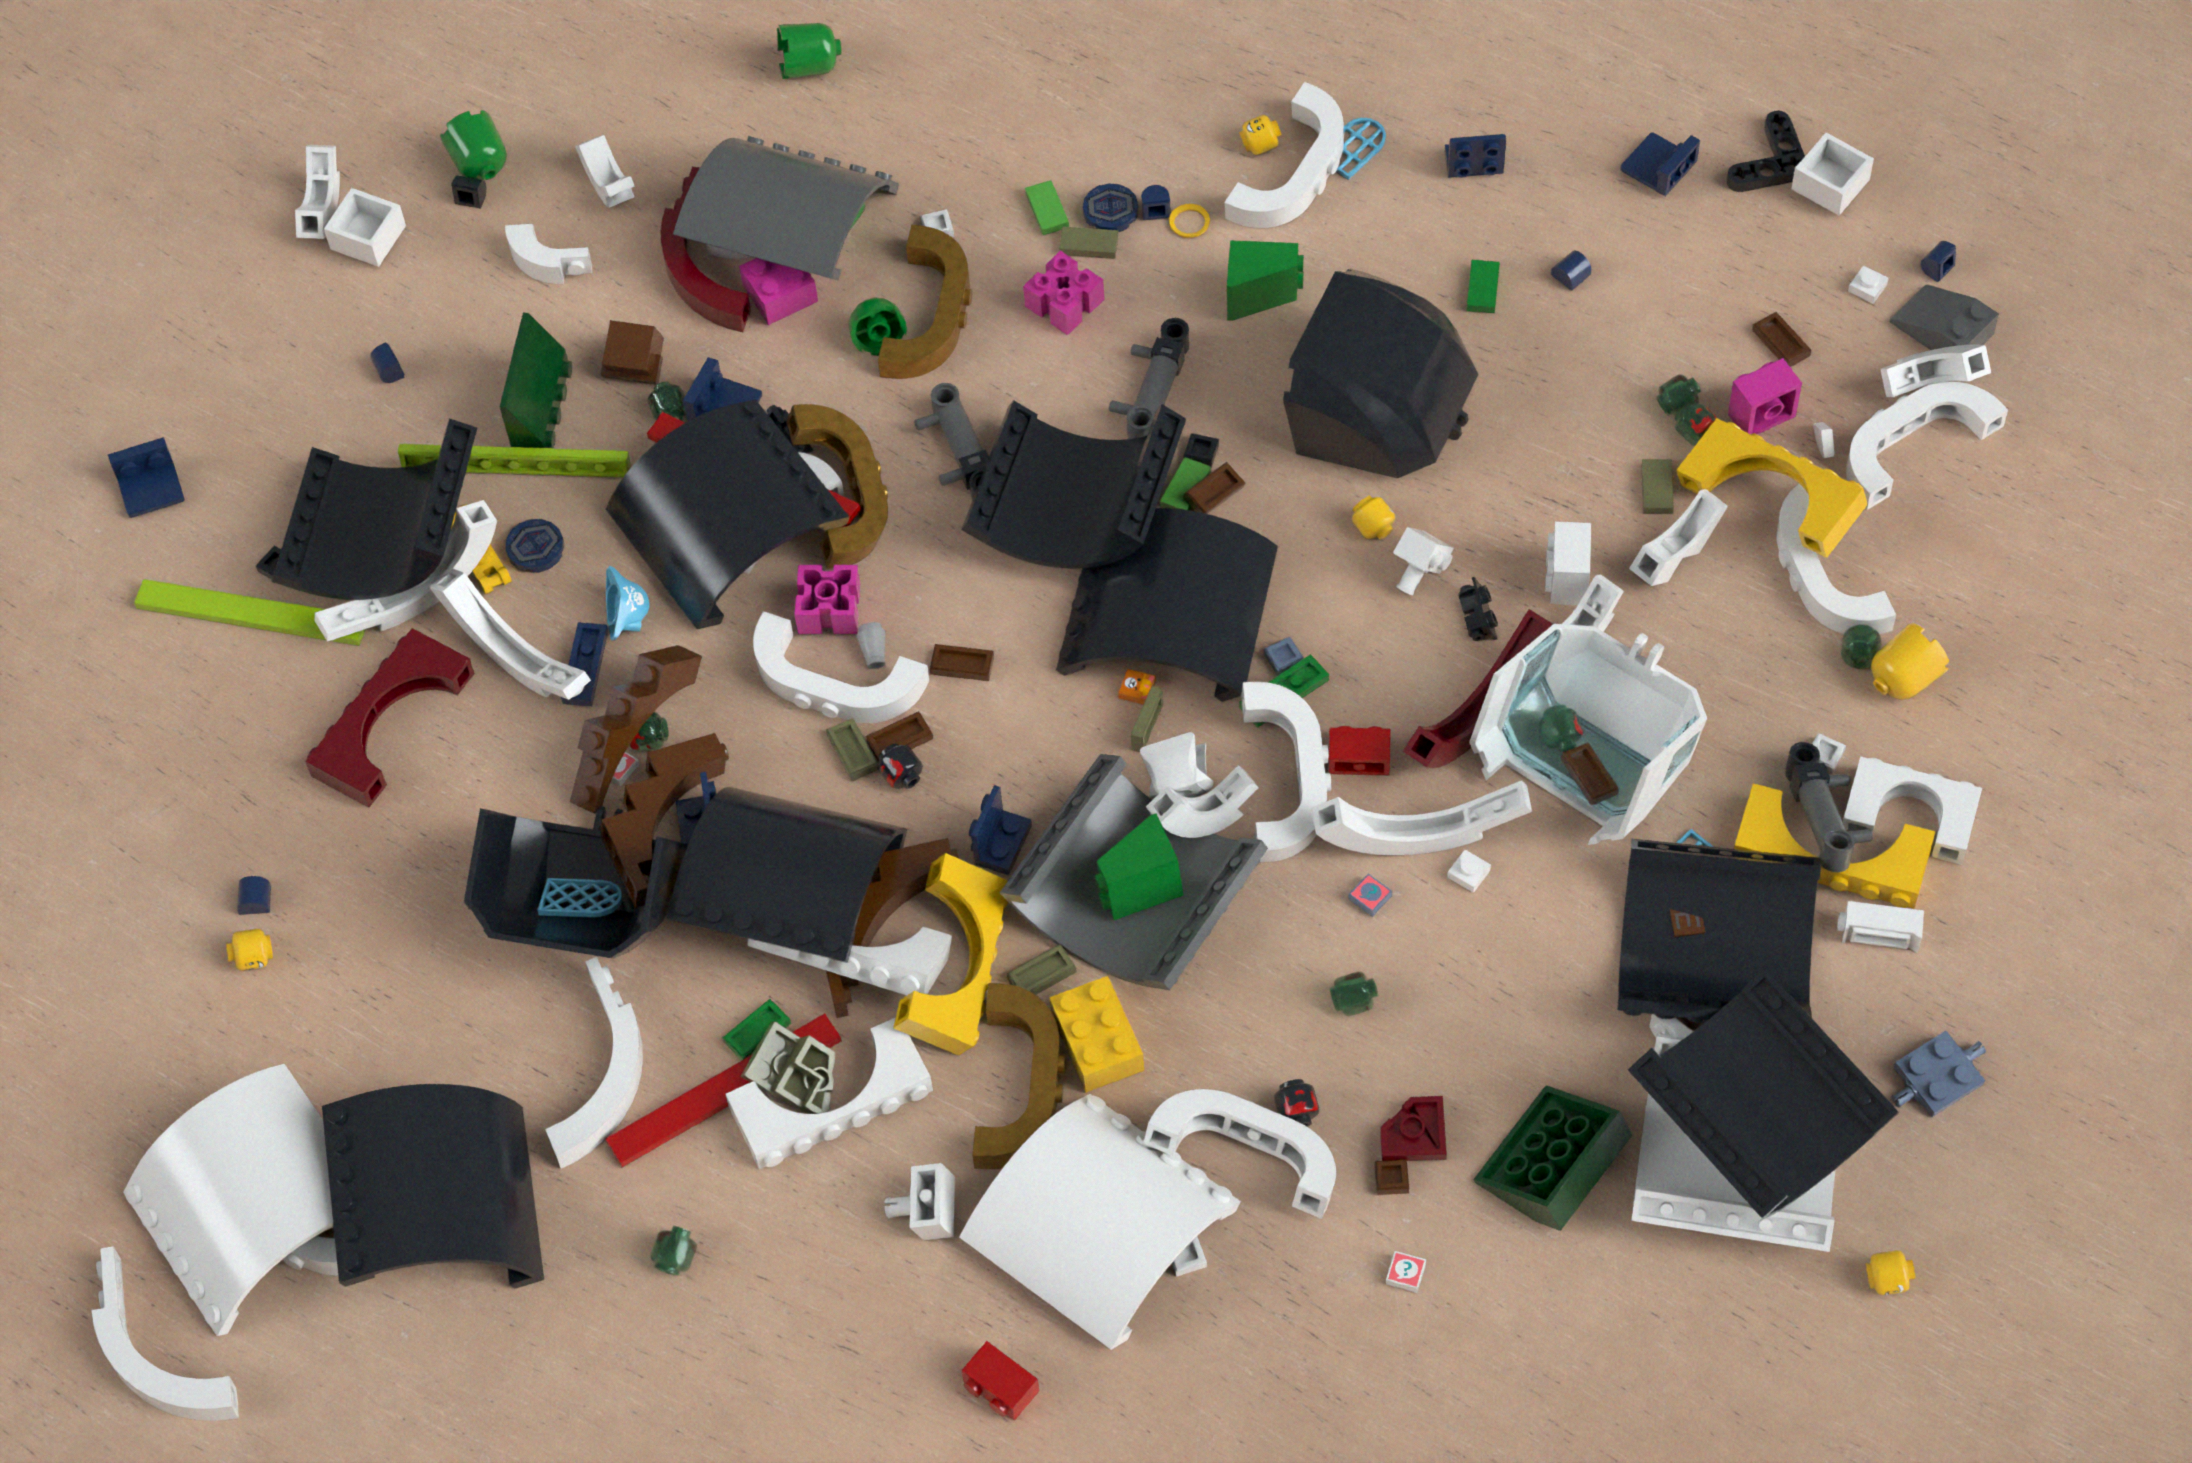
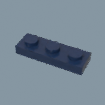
M578 622L568 665L585 671L591 681L584 686L583 691L579 695L569 700L561 697L563 704L592 707L608 636L606 624Z

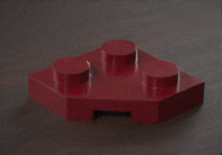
M1443 1096L1410 1097L1402 1105V1109L1380 1127L1382 1161L1407 1159V1161L1446 1160Z

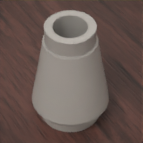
M877 622L859 626V633L856 637L867 662V667L870 669L883 667L885 665L886 631Z

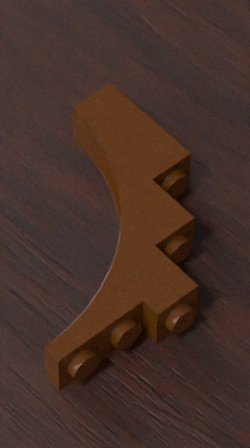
M679 645L639 654L632 682L612 687L605 715L584 721L578 749L582 750L583 753L570 803L592 813H596L599 806H603L614 773L633 738L663 702L677 691L695 684L702 655Z

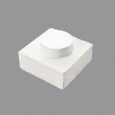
M1863 266L1850 283L1848 292L1874 304L1887 286L1888 277Z
M1464 850L1448 871L1447 878L1474 893L1490 872L1491 864Z

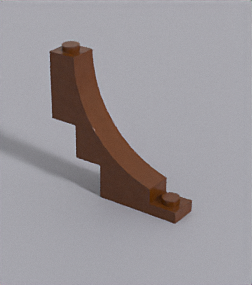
M715 733L647 752L645 771L649 779L625 785L623 804L627 812L602 819L600 837L635 908L645 906L653 860L652 841L664 815L686 792L701 784L700 772L706 771L708 780L725 772L726 761L729 759L728 750L724 743L720 744Z
M948 838L883 853L878 863L881 881L869 884L855 928L856 933L853 945L869 947L876 933L888 917L909 899L925 890L932 862L945 853L959 859L957 848H950ZM826 970L836 1018L849 1016L847 1004L852 1003L849 987L859 985V980Z

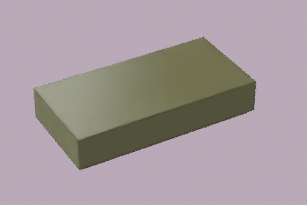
M1062 227L1059 251L1068 256L1115 259L1118 230Z
M1642 459L1643 514H1673L1672 459Z
M1151 686L1131 733V749L1133 751L1140 752V749L1146 746L1163 707L1162 688Z
M853 718L826 730L827 737L851 781L878 770V763Z
M1059 944L1008 972L1007 979L1011 985L1024 988L1037 995L1073 975L1077 970L1068 954Z

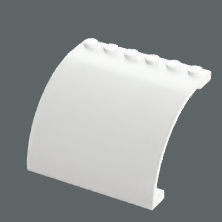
M1657 1034L1655 1050L1661 1055L1684 1038ZM1648 1093L1631 1221L1830 1252L1835 1221L1834 1217L1831 1216L1835 1170L1781 1211L1770 1217L1761 1218Z
M285 1064L245 1076L211 1094L184 1113L148 1149L123 1192L127 1201L140 1217L142 1224L157 1243V1247L170 1263L174 1273L179 1277L190 1298L194 1300L205 1321L211 1326L216 1336L228 1334L239 1314L237 1308L267 1272L308 1240L333 1227L323 1119Z
M1089 1094L1061 1109L1026 1140L991 1183L974 1209L959 1238L1112 1350L1128 1340L1132 1329L1127 1326L1154 1284L1175 1258L1197 1235L1215 1220H1222L1236 1212L1241 1201L1232 1196L1230 1190L1223 1186H1218L1207 1178L1202 1170L1194 1168L1183 1161L1177 1152L1172 1156L1143 1144L1146 1132L1134 1126L1126 1116L1118 1114L1106 1106V1103L1101 1098Z

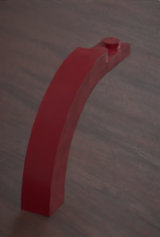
M692 166L689 177H685L683 180L681 198L676 199L674 209L665 208L662 217L660 235L666 270L674 289L693 311L719 326L744 332L751 312L748 293L723 287L706 277L694 265L687 253V238L673 234L686 195L700 169L699 167Z
M1528 609L1500 656L1475 691L1459 708L1441 722L1428 727L1418 726L1403 752L1425 767L1432 769L1445 766L1471 748L1469 742L1494 673L1550 628L1553 623ZM1543 647L1525 661L1526 665L1520 681L1527 674Z

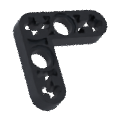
M1780 110L1772 111L1765 119L1764 130L1774 157L1732 165L1727 174V185L1731 190L1745 192L1793 182L1795 169L1790 165H1794L1796 168L1805 155L1791 118L1787 113ZM1776 123H1778L1779 126H1782L1781 133H1779V128ZM1788 142L1792 144L1793 148L1784 150L1778 144ZM1770 169L1774 174L1772 176H1763L1759 171Z

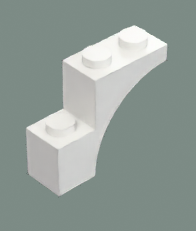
M1700 490L1687 510L1667 531L1655 540L1642 546L1629 569L1651 586L1668 582L1682 558L1700 553L1728 506L1708 490Z

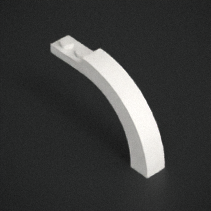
M484 500L457 508L444 557L436 570L426 580L399 594L377 599L353 600L316 612L314 621L327 641L334 640L374 626H378L380 631H384L423 613L438 603L439 599L433 593L430 586L451 568L464 572L467 576L472 572L491 543L496 528V518Z
M451 568L430 586L442 605L472 640L500 667L534 692L544 697L553 693L569 700L579 695L583 691L584 686L591 681L585 671L544 655L520 637L492 609L464 572Z
M1522 780L1465 804L1426 814H1378L1356 808L1346 803L1340 797L1312 807L1316 835L1336 846L1375 855H1415L1456 848L1483 839L1482 832L1532 812L1528 788Z
M597 957L585 962L590 978L612 1027V1057L605 1078L592 1098L567 1119L545 1129L561 1169L592 1152L617 1128L634 1100L642 1073V1040L631 1003L624 1005L618 991L612 993L609 986L614 983L608 966L601 967Z
M113 1246L100 1249L101 1261H97L96 1267L99 1280H103V1290L99 1291L98 1294L101 1309L91 1310L93 1325L105 1356L121 1380L141 1399L172 1415L204 1421L239 1418L237 1390L230 1376L211 1379L177 1376L152 1365L134 1349L130 1341L125 1319L121 1258Z

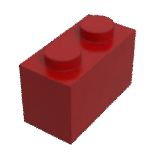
M1350 726L1330 727L1329 773L1337 775L1390 776L1391 729H1383L1378 726L1369 728H1352Z
M988 1341L983 1344L962 1369L965 1389L977 1398L981 1395L990 1402L989 1406L1002 1417L1008 1415L1014 1421L1040 1391L1038 1379Z

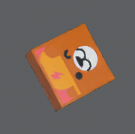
M1127 668L1118 692L1119 699L1144 705L1151 686H1155L1156 676Z

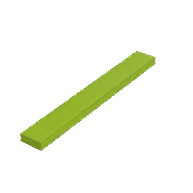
M399 444L398 455L401 466H415L437 459L441 445ZM473 446L466 472L624 477L630 470L631 463L628 451Z
M143 579L134 602L136 609L326 640L314 621L315 613L325 610L322 608ZM365 630L330 641L360 646Z

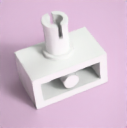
M1407 527L1393 552L1409 563L1396 587L1413 596L1424 573L1433 572L1440 574L1442 570L1447 569L1452 561L1453 556L1451 553L1454 548L1425 531Z
M942 1163L912 1166L910 1196L886 1198L885 1204H890V1206H885L886 1216L890 1219L910 1215L909 1228L922 1240L954 1237L955 1176Z

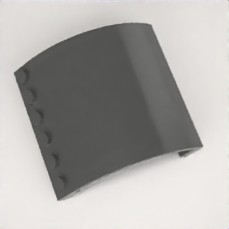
M748 136L747 141L738 138H728L718 144L698 170L682 205L673 234L839 281L841 269L835 267L848 232L861 207L877 189L897 194L899 183L891 180L892 175L879 171H876L875 176L866 174L867 168L850 164L849 169L840 166L841 161L828 157L824 158V162L815 160V154L799 150L798 155L789 152L790 147L774 143L771 148L763 145L764 140Z
M1100 754L1000 893L1032 926L1055 944H1061L1064 950L1085 963L1124 981L1170 991L1188 963L1194 958L1199 947L1210 935L1217 921L1225 913L1235 895L1243 887L1244 882L1253 869L1259 864L1268 847L1262 840L1240 837L1239 840H1233L1216 834L1186 838L1174 835L1164 829L1178 858L1184 896L1114 920L1110 910L1104 911L1099 900L1098 893H1100V890L1095 880V875L1099 874L1097 860L1152 815L1146 808L1152 799L1121 774L1127 765L1121 756Z

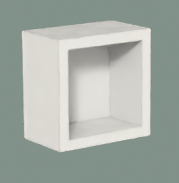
M1825 133L1796 166L1791 189L1839 216L1870 180L1874 158Z
M351 188L325 226L324 232L331 250L379 267L406 227L400 205Z
M1555 521L1554 533H1548L1545 592H1551L1550 604L1578 605L1586 593L1590 578L1591 523Z

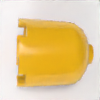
M1915 623L1908 624L1873 657L1871 662V670L1875 679L1873 684L1881 694H1888L1899 700L1910 699L1949 670L1945 667L1949 663L1945 651L1936 639L1930 642L1921 634L1925 630L1923 627Z

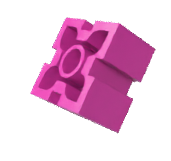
M1059 251L1046 264L1045 274L1037 272L1023 286L1025 307L1041 318L1045 314L1050 315V324L1066 335L1070 334L1082 322V312L1084 310L1090 314L1105 300L1103 279L1087 268L1079 271L1078 262L1062 251Z
M798 565L797 588L799 595H796L795 620L798 634H822V628H833L834 634H857L859 616L857 604L860 601L861 585L858 565H834L833 571H823L822 565Z

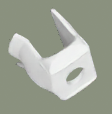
M1192 732L1150 744L1140 749V754L1152 780L1149 791L1152 800L1167 786L1179 795L1187 798H1194L1204 794L1213 787L1214 781L1207 776L1206 743L1195 746V735Z

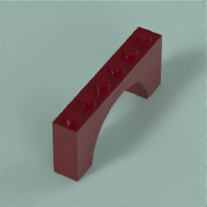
M411 628L406 636L399 639L391 655L380 663L378 671L371 680L363 684L361 692L355 700L347 704L343 715L335 725L333 724L328 728L325 737L319 745L311 749L305 761L311 777L370 808L387 786L382 771L367 758V741L375 722L396 701L416 692L440 690L458 696L475 674L470 658Z

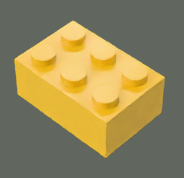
M1108 976L1049 997L1050 1009L1056 1020L1058 1031L1085 1093L1144 1071L1143 1052Z

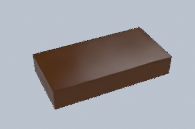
M1777 312L1753 324L1752 331L1779 360L1784 358L1790 367L1811 355V349Z
M1226 462L1185 492L1183 498L1196 512L1208 514L1242 489L1246 483Z
M935 644L930 665V675L989 681L994 651Z
M918 711L865 737L868 746L879 762L880 753L888 746L896 743L898 745H908L913 749L932 740L933 733Z
M1589 742L1562 753V762L1591 806L1618 795V786Z

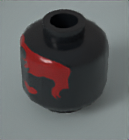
M895 743L880 753L877 768L892 788L900 789L905 787L910 789L919 782V775L922 772L923 765L908 745H898Z
M1302 1079L1284 1082L1279 1086L1280 1090L1274 1095L1277 1112L1306 1127L1312 1124L1311 1119L1319 1114V1105L1314 1087L1304 1083Z

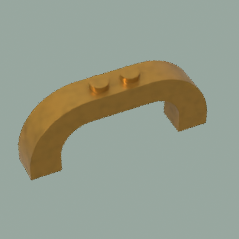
M911 224L906 244L908 264L929 266L938 270L944 276L933 324L927 332L917 338L908 340L883 338L878 358L880 377L908 379L922 376L935 370L953 353L958 342L960 330L966 327L967 312H965V308L971 305L973 291L970 289L967 258L959 243L938 229Z
M793 405L786 420L792 444H817L832 450L843 463L853 501L860 504L861 510L857 514V523L825 531L820 546L826 568H834V565L856 564L873 551L888 518V491L886 485H883L881 481L880 462L875 459L871 443L864 431L845 414L822 405Z
M988 983L986 1004L988 1025L1011 1026L1025 1032L1033 1042L1029 1101L1023 1115L1015 1122L1002 1127L975 1126L972 1154L974 1169L1003 1168L1026 1140L1056 1114L1057 1103L1063 1102V1084H1058L1059 1074H1065L1066 1055H1060L1058 1026L1049 1007L1038 996L1024 988L1010 984Z

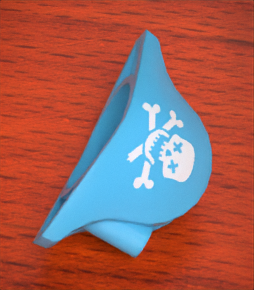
M609 566L606 569L607 623L610 639L616 640L622 631L640 632L641 621L648 613L650 603L646 592L641 586L627 580L614 567Z

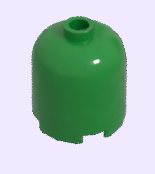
M823 23L778 25L777 51H783L784 63H779L782 79L822 75L833 70L836 64V56L841 55L842 50L840 39H835L834 33L829 26Z
M481 110L480 114L471 115L469 111H466L447 122L446 126L448 129L444 134H440V138L461 175L479 180L494 178L505 166L507 152L490 114Z

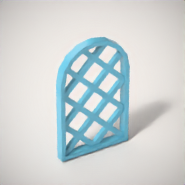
M547 878L538 907V915L605 916L619 908L622 903V891L618 885L611 881ZM550 886L555 890L549 892ZM572 886L575 891L567 895L563 890ZM591 887L597 890L590 895L584 892ZM613 889L617 893L609 896L606 891ZM557 893L563 896L556 901L550 898ZM578 894L584 897L577 902L572 899V897ZM600 894L606 898L598 903L593 900V898ZM547 900L550 904L544 907ZM566 900L572 904L564 909L559 906V904ZM589 901L592 906L584 910L580 905ZM608 902L612 904L610 907L605 909L601 907L602 905Z

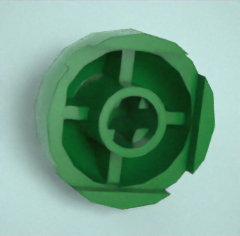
M874 297L864 300L856 306L849 319V331L853 344L859 351L870 352L873 356H879L883 338L902 339L904 334L906 336L907 333L903 314L896 304L884 298Z

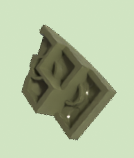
M774 1021L768 1026L741 1077L750 1083L755 1081L760 1089L807 1114L829 1112L834 1082L832 1070L835 1064V1052L811 1036L800 1038Z

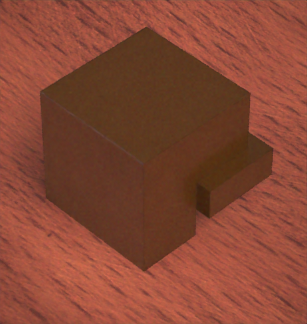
M610 320L601 376L604 378L658 385L663 361L661 352L664 337L655 326Z

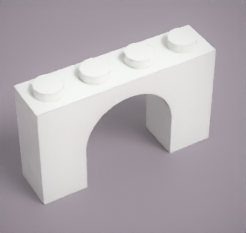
M1860 756L1843 824L1847 831L1870 829L1873 833L1878 812L1886 802L1904 796L1920 799L1934 810L1939 822V829L1931 857L1962 865L1982 788L1966 781L1958 782L1946 779L1939 774H1927L1915 771L1908 766H1896L1884 763L1877 758Z

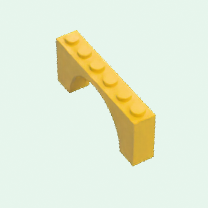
M1716 418L1676 470L1681 486L1696 494L1703 489L1711 492L1725 480L1750 471H1774L1791 477L1809 495L1808 510L1798 529L1801 544L1803 547L1826 558L1868 505L1864 489L1859 483L1853 480L1847 481L1842 479L1828 468L1822 469L1815 466L1805 457L1799 458L1789 453L1787 449L1780 445L1774 446L1766 442L1758 434H1749L1741 430L1735 423H1726Z
M1753 783L1734 849L1817 857L1801 847L1789 833L1781 810L1783 791ZM1904 824L1898 839L1884 853L1867 861L1850 863L1848 869L1843 872H1831L1821 866L1820 880L1817 883L1830 886L1836 891H1849L1860 894L1866 899H1879L1890 902L1896 907L1915 909L1935 831Z
M947 853L931 863L925 891L943 901L960 921L969 945V967L962 985L955 993L936 996L913 991L899 1001L894 1029L958 1056L976 1045L979 1039V1031L977 1030L979 1019L985 1011L984 996L988 989V983H991L992 979L991 975H989L990 969L998 952L995 947L997 937L1003 928L1002 914L1008 904V901L1001 895L1000 891L1008 880Z

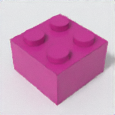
M758 258L739 266L742 286L768 325L818 302L815 280L809 272Z
M1784 358L1775 362H1768L1760 369L1750 374H1742L1733 381L1728 416L1741 430L1749 434H1760L1796 417L1802 382Z

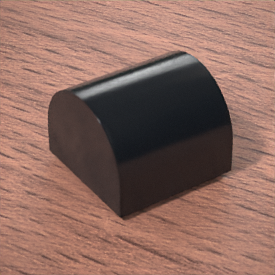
M459 175L455 176L451 183L454 203L481 209L486 197V182Z

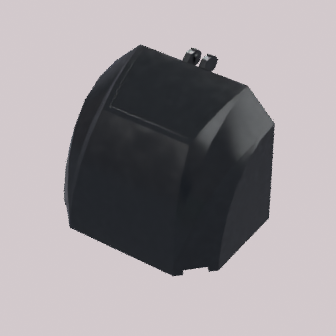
M1347 269L1346 272L1335 271L1289 361L1288 368L1294 369L1290 392L1284 391L1283 402L1296 454L1397 479L1436 463L1447 439L1458 440L1462 435L1461 427H1464L1469 420L1468 414L1462 408L1479 375L1457 329L1445 313L1425 298L1383 278L1354 269Z
M599 806L597 809L593 829L521 818L480 808L464 903L476 916L488 938L614 959L629 953L644 942L666 917L688 844L661 837H656V840L653 839V860L645 906L635 908L600 837L602 819L606 818L607 815L605 807ZM617 809L614 815H618L624 812L622 809ZM547 878L611 881L618 885L622 891V903L619 908L605 916L538 915V907ZM550 886L549 892L555 890ZM570 886L563 891L568 895L575 891V889ZM591 887L584 892L590 895L597 890ZM613 889L606 891L609 896L617 893ZM557 893L550 898L556 901L563 896ZM581 894L572 897L575 902L584 898ZM601 894L593 898L597 903L606 899ZM547 900L544 907L550 904ZM567 900L559 904L563 909L572 905ZM587 901L580 906L585 910L591 907L592 904ZM608 902L602 905L601 907L605 909L610 907L612 904Z

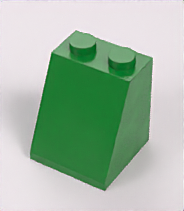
M1230 240L1226 286L1227 320L1233 321L1297 300L1298 289H1303L1304 255H1299V243Z
M1157 813L1150 815L1097 860L1099 874L1095 875V880L1100 890V893H1098L1103 910L1109 909L1114 920L1184 896L1178 858Z

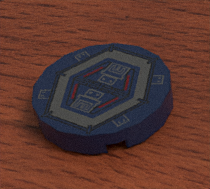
M1108 183L1099 185L1089 191L1084 198L1083 215L1085 221L1089 226L1091 224L1096 229L1118 230V232H1122L1129 228V224L1133 221L1135 222L1138 217L1139 206L1136 195L1129 188L1120 184Z
M529 519L519 523L510 531L506 538L505 550L510 563L518 570L524 572L525 570H532V573H540L551 569L560 561L564 548V539L560 529L552 522L543 519Z

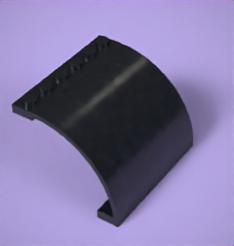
M756 399L706 412L667 434L644 453L630 468L616 487L606 507V511L696 629L721 624L724 614L718 608L716 602L727 588L761 557L801 534L818 528L825 531L846 526L849 520L848 514Z
M1013 400L1007 408L961 530L1011 557L1055 568L1080 569L1103 566L1121 560L1139 549L1144 544L1186 418L1161 404L1155 412L1147 436L1123 440L1096 439L1072 434L1037 419L1038 414Z
M449 418L438 458L427 463L409 467L380 468L353 464L339 460V455L312 447L271 582L327 598L366 600L399 594L426 580L436 570L444 557L477 427Z
M1156 508L1144 544L1139 549L1114 563L1092 568H1082L1075 598L1072 602L1071 614L1065 629L1064 641L1059 652L1056 670L1065 676L1084 670L1087 664L1103 661L1128 660L1157 663L1186 670L1216 682L1214 697L1221 702L1240 697L1243 682H1247L1278 546L1261 534L1221 517L1183 509Z
M725 787L710 801L692 834L677 876L666 919L848 963L858 917L876 867L884 852L903 848L908 829L733 787Z
M1631 838L1620 952L1617 1010L1632 1016L1647 1013L1655 1014L1656 1017L1661 1019H1672L1675 1016L1685 1017L1689 1021L1702 1023L1709 1020L1728 1004L1762 970L1767 969L1812 1018L1810 1007V966L1817 882L1820 880L1821 872L1820 858ZM1670 909L1703 918L1706 933L1674 937Z
M1767 969L1762 970L1737 996L1686 1038L1661 1055L1654 1048H1650L1628 1069L1631 1075L1761 1218H1767L1776 1214L1807 1193L1855 1154L1900 1113Z
M416 1084L365 1092L322 1106L340 1284L346 1287L375 1278V1274L435 1263H480L506 1267L508 1269L509 1285L514 1289L544 1280L523 1107L504 1095L482 1088L453 1084Z

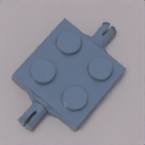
M1947 1031L1942 1032L1895 1062L1893 1067L1903 1079L1905 1088L1891 1096L1893 1103L1896 1102L1895 1105L1899 1108L1909 1100L1914 1099L1924 1106L1931 1117H1934L1984 1084L1985 1079L1974 1067L1972 1060L1986 1053L1985 1047H1981L1982 1043L1978 1041L1968 1049L1963 1050Z

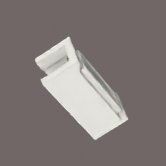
M1848 901L1845 913L1839 912L1837 931H1843L1842 943L1850 940V942L1902 949L1909 947L1918 953L1922 940L1924 911Z

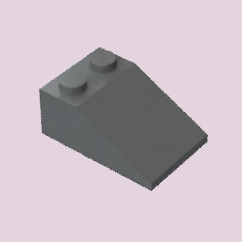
M1925 285L1890 318V323L1928 349L1934 350L1959 345H1984L1994 335L1999 313L1976 298Z

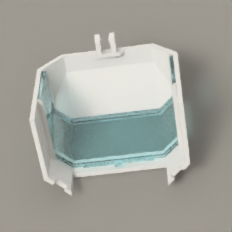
M1553 624L1494 673L1469 743L1474 754L1479 753L1484 764L1481 770L1486 780L1506 764L1602 825L1603 827L1590 838L1588 845L1597 844L1601 840L1611 839L1612 841L1620 840L1647 816L1683 769L1689 764L1706 723L1707 716L1697 689L1656 665L1661 658L1664 649L1663 645L1655 644L1650 650L1648 658L1640 655L1648 641V636L1645 634H1640L1630 649L1594 626ZM1574 716L1578 717V725L1582 728L1583 736L1576 730L1573 721ZM1571 724L1574 725L1576 735L1581 738L1577 742H1574V739L1567 732ZM1589 742L1619 788L1618 795L1592 806L1561 760L1563 752Z

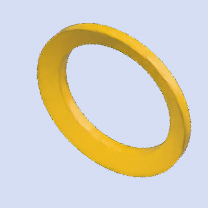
M1183 204L1171 212L1169 225L1175 234L1185 238H1193L1206 232L1210 225V216L1206 209L1200 205ZM1184 211H1196L1204 217L1205 224L1201 230L1195 233H1184L1176 228L1174 224L1175 218Z

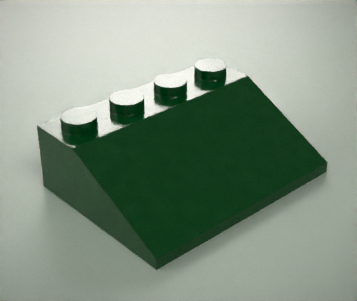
M525 312L522 314L499 407L511 447L554 448L556 441L554 429L555 425H559L561 421L560 404L561 401L566 400L567 386L565 383L566 379L571 378L572 361H568L565 348L529 313Z
M1546 1085L1473 1180L1477 1185L1535 1222L1561 1231L1633 1135L1619 1110Z

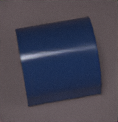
M1151 185L1145 188L1141 195L1143 220L1169 218L1171 207L1168 190L1161 185Z
M1940 241L1921 260V268L1924 273L1939 282L1955 266L1956 246L1947 241Z
M1574 250L1551 269V275L1572 291L1591 275L1592 268L1588 259L1579 251Z
M385 342L377 346L371 352V360L383 382L393 383L405 378V374L388 343Z
M247 876L240 879L237 905L239 915L270 913V882L260 876Z

